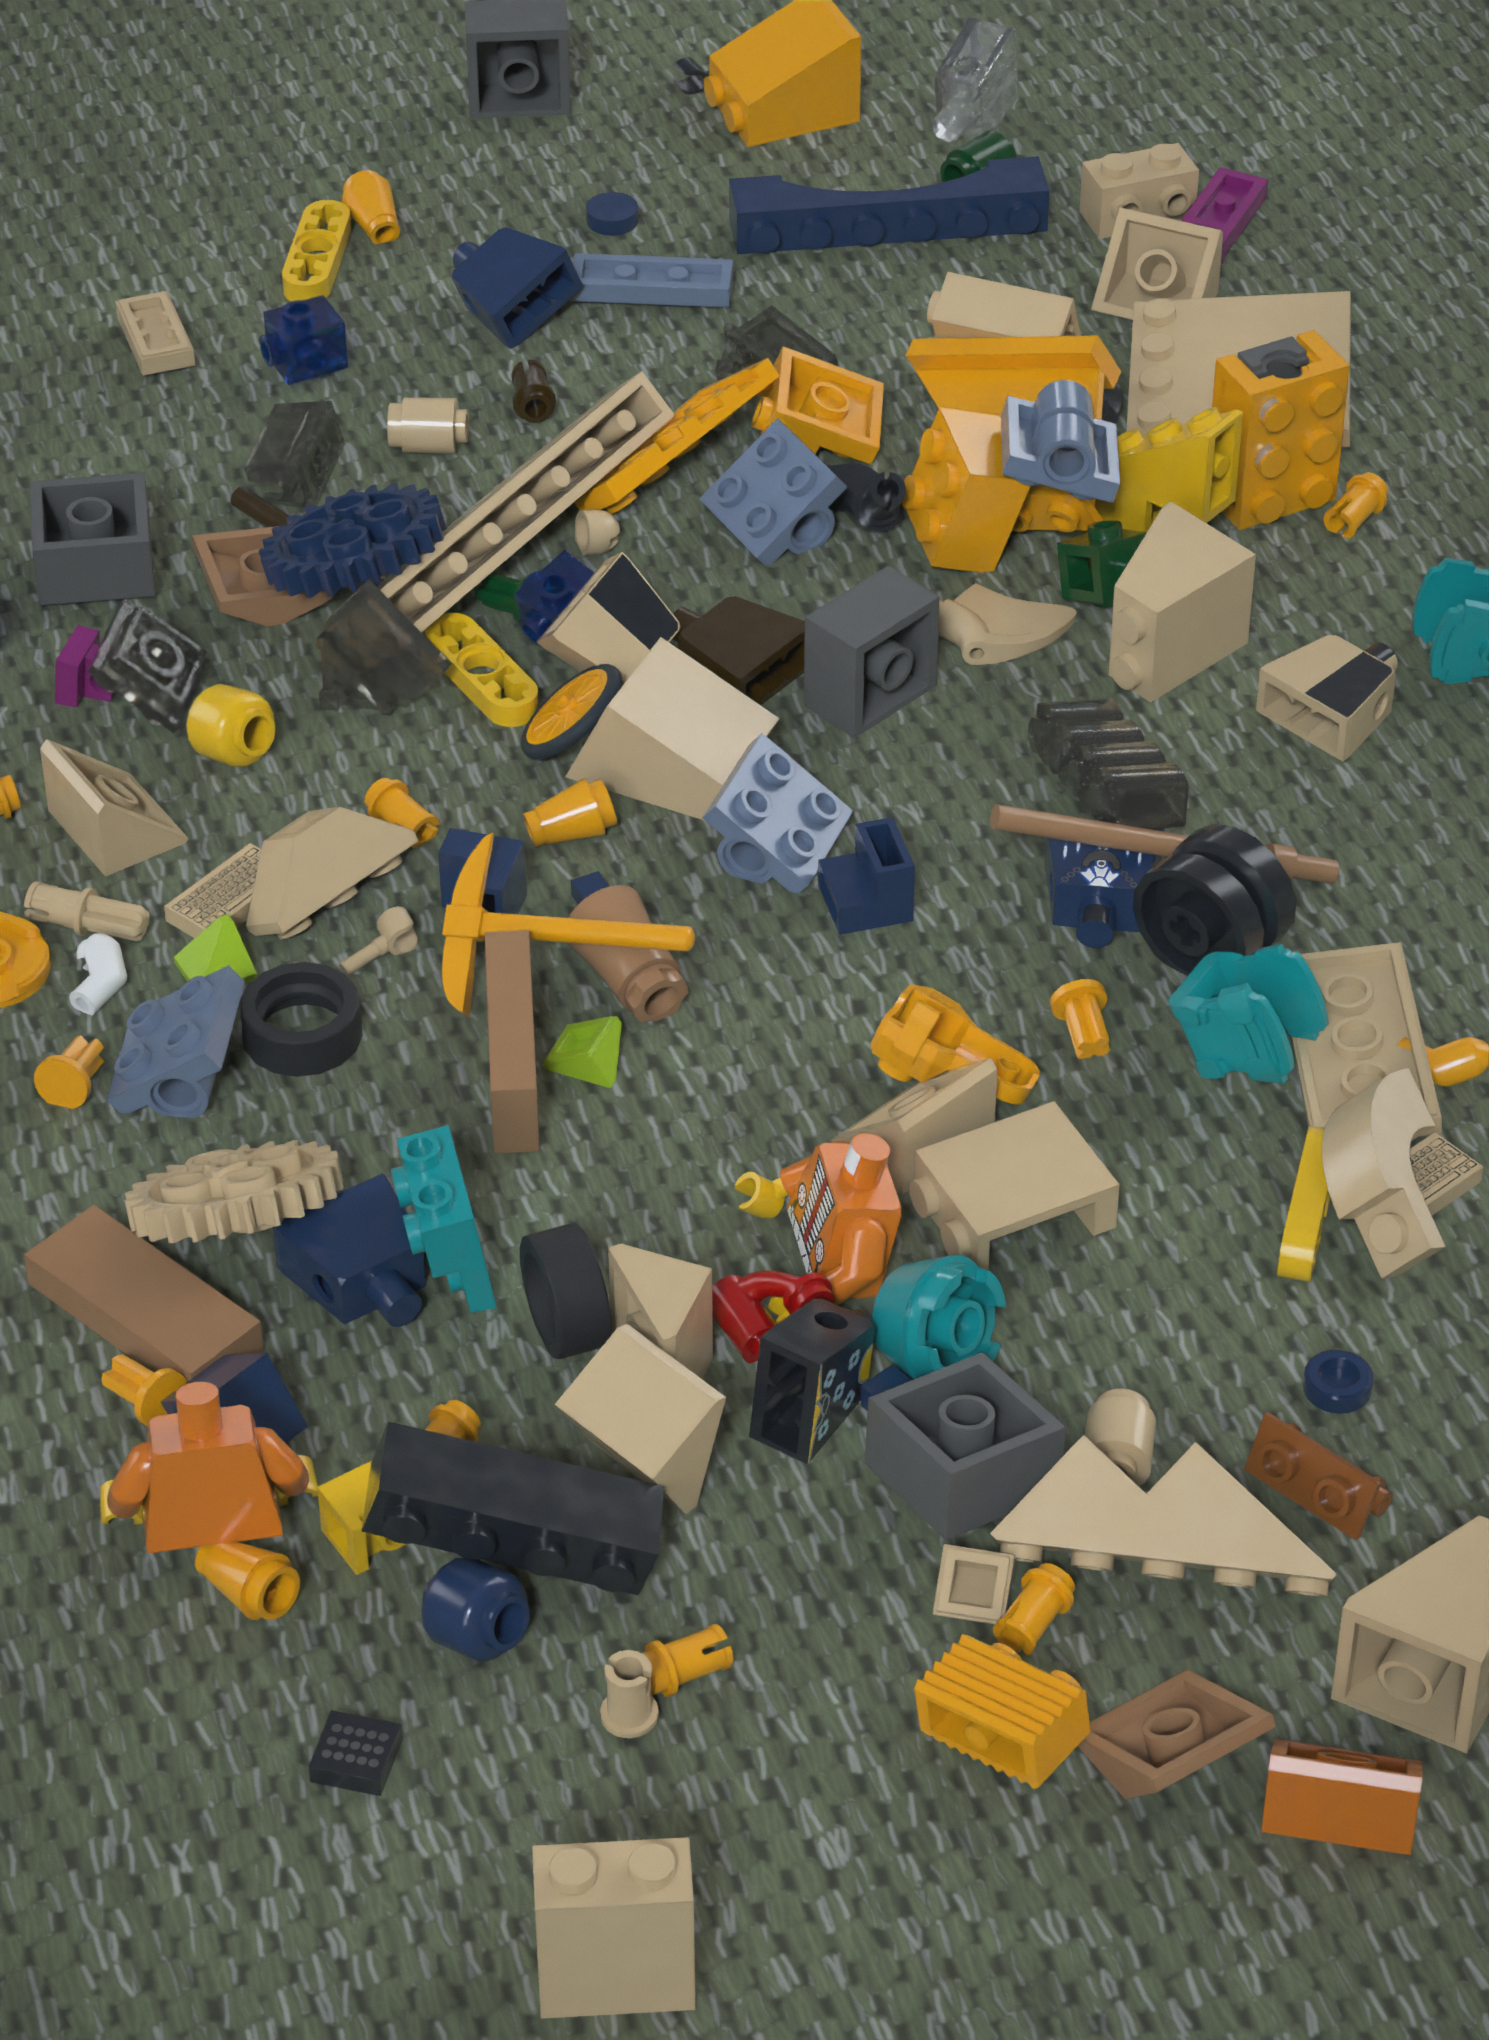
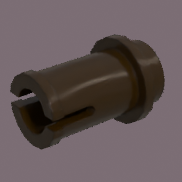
M527 360L529 373L525 374L522 362H519L511 373L512 383L515 387V393L512 398L513 409L520 418L531 423H538L546 420L553 413L556 406V396L552 388L547 385L544 366L538 361Z

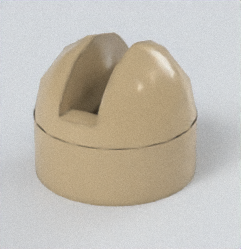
M598 509L580 510L577 513L575 540L583 556L600 555L611 551L617 545V535L620 533V527L614 516L607 511Z

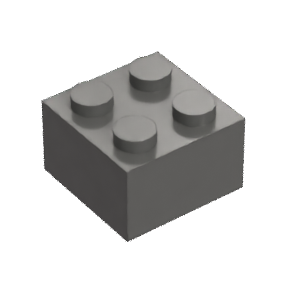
M566 0L464 1L470 118L571 115Z
M145 472L30 481L32 551L40 606L155 596L151 525Z
M888 565L805 617L804 706L851 737L856 738L936 687L940 597Z
M982 1352L869 1397L865 1464L945 1540H949L1008 1515L1063 1457L1066 1426Z

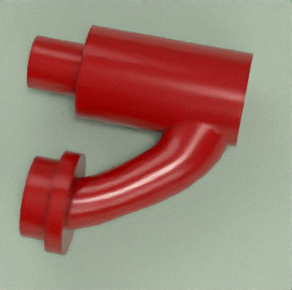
M764 1270L749 1273L743 1277L738 1275L726 1276L712 1285V1316L742 1358L751 1364L758 1361L761 1336L777 1325L761 1301L767 1297L783 1298V1305L790 1315L812 1299H824L834 1303L832 1285L824 1274L814 1272L799 1277L783 1272Z

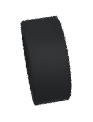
M299 962L274 967L262 972L246 986L239 1002L244 1050L255 1064L275 1074L300 1077L322 1074L341 1066L357 1051L363 1036L358 989L346 974L328 965ZM292 1006H318L337 1014L328 1024L309 1031L291 1032L278 1030L265 1023L275 1012Z
M570 1223L523 1236L519 1250L524 1290L534 1324L548 1353L554 1359H563L601 1348L612 1335L611 1312L602 1271L595 1251L584 1230L577 1223Z

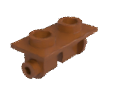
M1265 1413L1244 1470L1354 1540H1358L1362 1535L1370 1512L1380 1517L1386 1512L1392 1502L1393 1493L1385 1489L1386 1481L1379 1476H1370L1301 1433V1428L1296 1424H1287L1271 1413Z

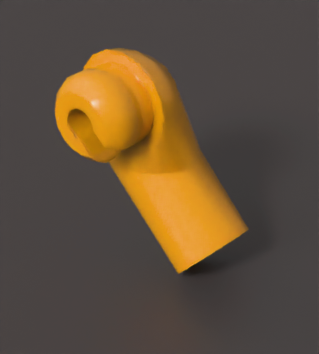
M1406 1037L1402 1038L1397 1046L1411 1050L1409 1039ZM1465 1037L1434 1049L1425 1045L1434 1084L1440 1086L1459 1084L1480 1076L1489 1068V1045L1483 1040Z

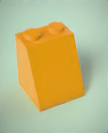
M794 0L709 55V77L704 79V92L707 102L711 107L717 106L720 109L728 131L731 133L737 132L747 147L859 122L861 35L832 0Z

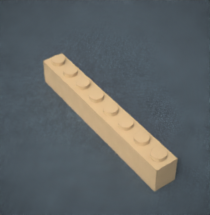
M643 371L639 372L601 398L448 526L446 530L442 531L444 539L433 543L435 547L434 552L419 554L421 560L419 564L402 565L400 567L402 574H391L338 618L334 624L365 664L371 667L375 666L410 643L670 421L675 414Z

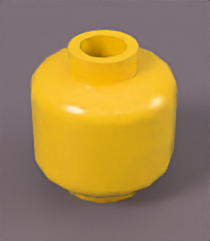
M216 684L204 689L195 698L188 712L187 734L193 749L203 757L225 765L247 767L257 762L266 754L274 740V712L268 701L256 692L231 685Z

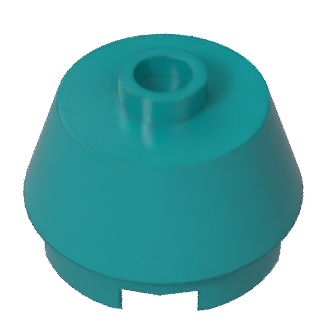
M949 1255L903 1264L889 1274L877 1294L872 1314V1324L875 1327V1343L885 1357L913 1380L982 1352L994 1362L1001 1343L990 1340L995 1325V1306L1006 1308L1002 1286L991 1271L979 1268L974 1261L962 1255Z

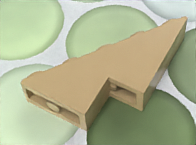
M1083 1435L990 1533L993 1540L1001 1545L1000 1553L1015 1555L1016 1561L1042 1563L1043 1551L1071 1554L1070 1566L1075 1568L1113 1571L1114 1559L1143 1562L1142 1575L1175 1580H1184L1185 1567L1214 1571L1213 1583L1242 1588H1256L1257 1576L1286 1579L1285 1592L1320 1597L1328 1596L1329 1584L1337 1576L1335 1571L1196 1442L1146 1494Z

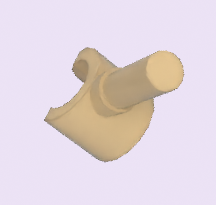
M399 906L384 911L377 921V929L381 936L375 938L369 945L339 963L340 969L349 976L377 957H382L388 952H391L393 955H399L414 950L418 944V937L412 928L414 923L408 911L404 907Z

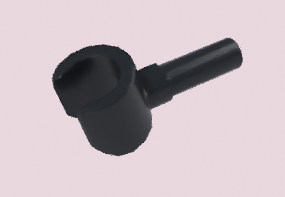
M691 57L679 59L676 62V66L682 73L690 76L686 79H674L673 82L685 94L703 92L704 79L709 77V71H704Z

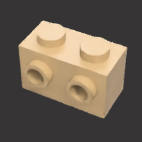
M1179 143L1158 144L1150 149L1125 154L1112 153L1100 159L1082 162L1079 212L1099 239L1112 237L1120 207L1181 221L1197 199L1199 169Z

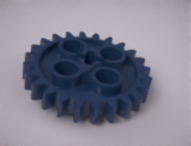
M392 483L385 489L378 491L375 484L371 485L365 492H356L354 489H351L345 495L337 498L328 496L325 499L324 505L320 507L307 505L305 506L306 514L286 517L288 525L271 529L273 536L262 540L264 548L259 550V555L268 584H274L277 592L287 589L289 596H295L305 590L307 598H311L320 591L327 590L328 596H333L341 588H349L354 592L361 585L368 582L377 585L381 582V576L387 573L400 575L402 574L400 566L404 564H419L421 562L419 554L434 552L435 547L433 543L444 539L442 531L446 530L447 527L437 495H430L428 488L417 491L415 484H410L399 490L398 484Z

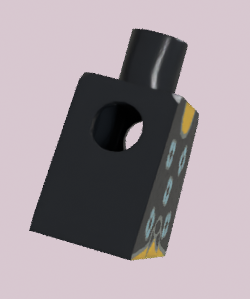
M812 1299L763 1334L760 1338L749 1437L808 1465L861 1401V1385L869 1379L872 1349L875 1344V1327L872 1324V1315L860 1309L848 1311L824 1299Z

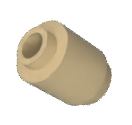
M404 397L402 403H390L387 418L389 447H402L403 453L456 454L458 443L468 442V410L459 409L457 398Z
M1129 1389L1106 1391L1100 1395L1087 1413L1084 1436L1139 1487L1147 1481L1151 1472L1156 1429L1155 1415L1150 1409L1148 1401L1135 1391Z

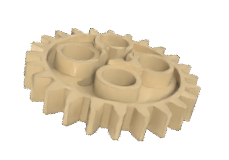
M298 1140L275 1145L274 1141H269L258 1148L250 1149V1146L246 1144L237 1150L220 1149L190 1157L185 1165L165 1166L166 1173L146 1175L147 1181L134 1183L132 1185L133 1190L125 1193L126 1200L124 1201L131 1232L136 1231L138 1238L149 1236V1240L154 1242L168 1237L169 1243H175L192 1237V1241L195 1243L210 1235H218L219 1239H226L232 1232L251 1234L274 1226H280L284 1218H302L305 1216V1209L324 1207L323 1201L337 1198L336 1191L343 1190L344 1187L338 1154L336 1150L331 1151L330 1145L318 1147L317 1142L313 1141L299 1146Z

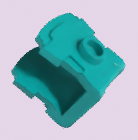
M1445 558L1437 566L1431 567L1420 585L1414 603L1412 630L1415 636H1421L1423 643L1432 642L1429 671L1433 678H1438L1443 684L1471 682V679L1475 677L1489 676V568L1477 569L1472 561Z
M1283 944L1260 948L1254 952L1255 954L1247 956L1234 952L1220 951L1210 953L1198 963L1169 998L1170 1008L1174 1017L1182 1026L1196 1059L1194 1064L1201 1077L1205 1079L1224 1078L1230 1071L1248 1073L1250 1079L1254 1081L1284 1084L1288 1080L1287 1074L1293 1070L1295 1065L1286 1031L1290 1037L1316 1041L1319 1031H1323L1329 1024L1328 1013L1320 987L1308 964L1299 952H1292L1290 949L1284 948Z

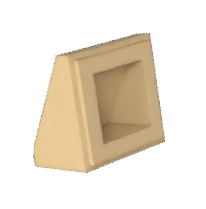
M944 1544L933 1615L995 1625L1004 1616L1008 1608L1017 1565L1015 1555Z

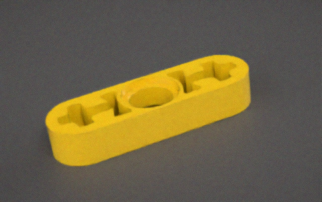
M320 200L311 203L304 209L282 270L283 293L289 301L297 304H315L325 300L330 295L351 235L350 209L346 204L336 200ZM326 223H328V230L320 229L323 228ZM313 251H324V252H326V253H321V254H308V253L313 252ZM306 273L314 274V276H311L308 279V281H306Z
M444 613L425 629L427 655L493 723L505 727H517L528 723L532 715L539 708L538 687L536 683L472 618L461 613ZM458 641H461L462 643L461 650H459V644L457 643ZM476 667H489L495 670L488 674H472L468 672ZM504 688V695L506 696V698L502 699L501 689Z
M1309 1126L1281 1243L1277 1270L1278 1277L1305 1282L1312 1281L1323 1233V1217L1327 1216L1331 1198L1327 1188L1322 1161V1143L1325 1128Z

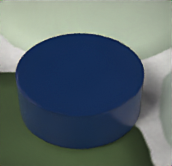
M606 192L592 197L586 204L587 225L592 231L602 235L614 236L628 233L638 224V203L633 197L624 193Z
M1342 1350L1321 1352L1312 1357L1305 1367L1303 1380L1304 1394L1314 1406L1321 1410L1337 1414L1354 1412L1365 1406L1371 1397L1373 1386L1372 1369L1364 1359L1354 1353Z

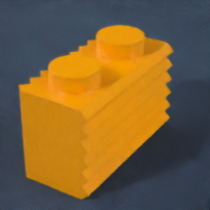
M962 1634L959 1643H953L950 1652H944L941 1662L935 1661L932 1671L926 1670L923 1680L917 1679L914 1687L919 1725L922 1732L930 1737L933 1736L940 1743L945 1742L950 1749L956 1747L962 1755L968 1753L974 1761L980 1759L985 1766L992 1765L997 1772L1003 1770L1009 1778L1015 1776L1021 1784L1027 1782L1033 1790L1039 1788L1091 1732L1086 1690L1082 1689L1080 1684L1066 1672L1054 1670L1048 1673L1022 1661L1021 1657L1011 1647L1003 1643H994L990 1646L969 1635Z

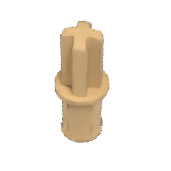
M34 881L28 888L24 901V907L35 908L34 910L27 909L24 912L26 919L72 928L76 935L84 936L86 931H91L132 941H140L145 937L150 922L149 912L141 905L99 897L96 889L88 887L81 892Z

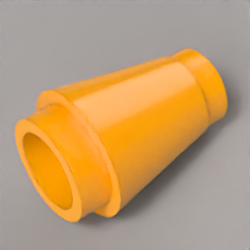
M370 170L360 171L350 176L343 186L342 203L349 207L350 216L362 228L373 244L395 241L399 237L400 227L389 181Z
M583 778L534 807L533 810L523 813L527 832L535 848L544 844L550 845L605 835V828L617 824L613 804L601 779L588 783Z
M240 1542L201 1546L197 1551L195 1557L197 1572L205 1576L213 1586L249 1619L259 1620L264 1618L266 1620H276L285 1615L297 1599L300 1589V1577L298 1572L292 1567L289 1558L283 1554Z

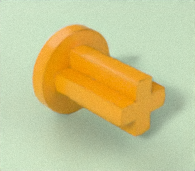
M1080 979L1066 983L1059 987L1050 998L1053 1015L1059 1020H1066L1078 1059L1091 1058L1093 1055L1105 1056L1111 1051L1108 1044L1110 1042L1101 1014V1010L1105 1007L1108 999L1103 984L1092 979Z
M79 1035L73 1039L61 1055H52L45 1058L34 1073L35 1087L40 1096L49 1104L70 1109L80 1107L90 1095V1078L104 1063V1060L99 1056V1053L104 1049L102 1043L96 1038L88 1043L82 1035Z
M124 1354L112 1358V1369L102 1373L101 1379L103 1386L134 1405L137 1420L146 1427H148L149 1420L155 1416L167 1415L161 1401L187 1383L185 1377L173 1369L163 1368L153 1372Z

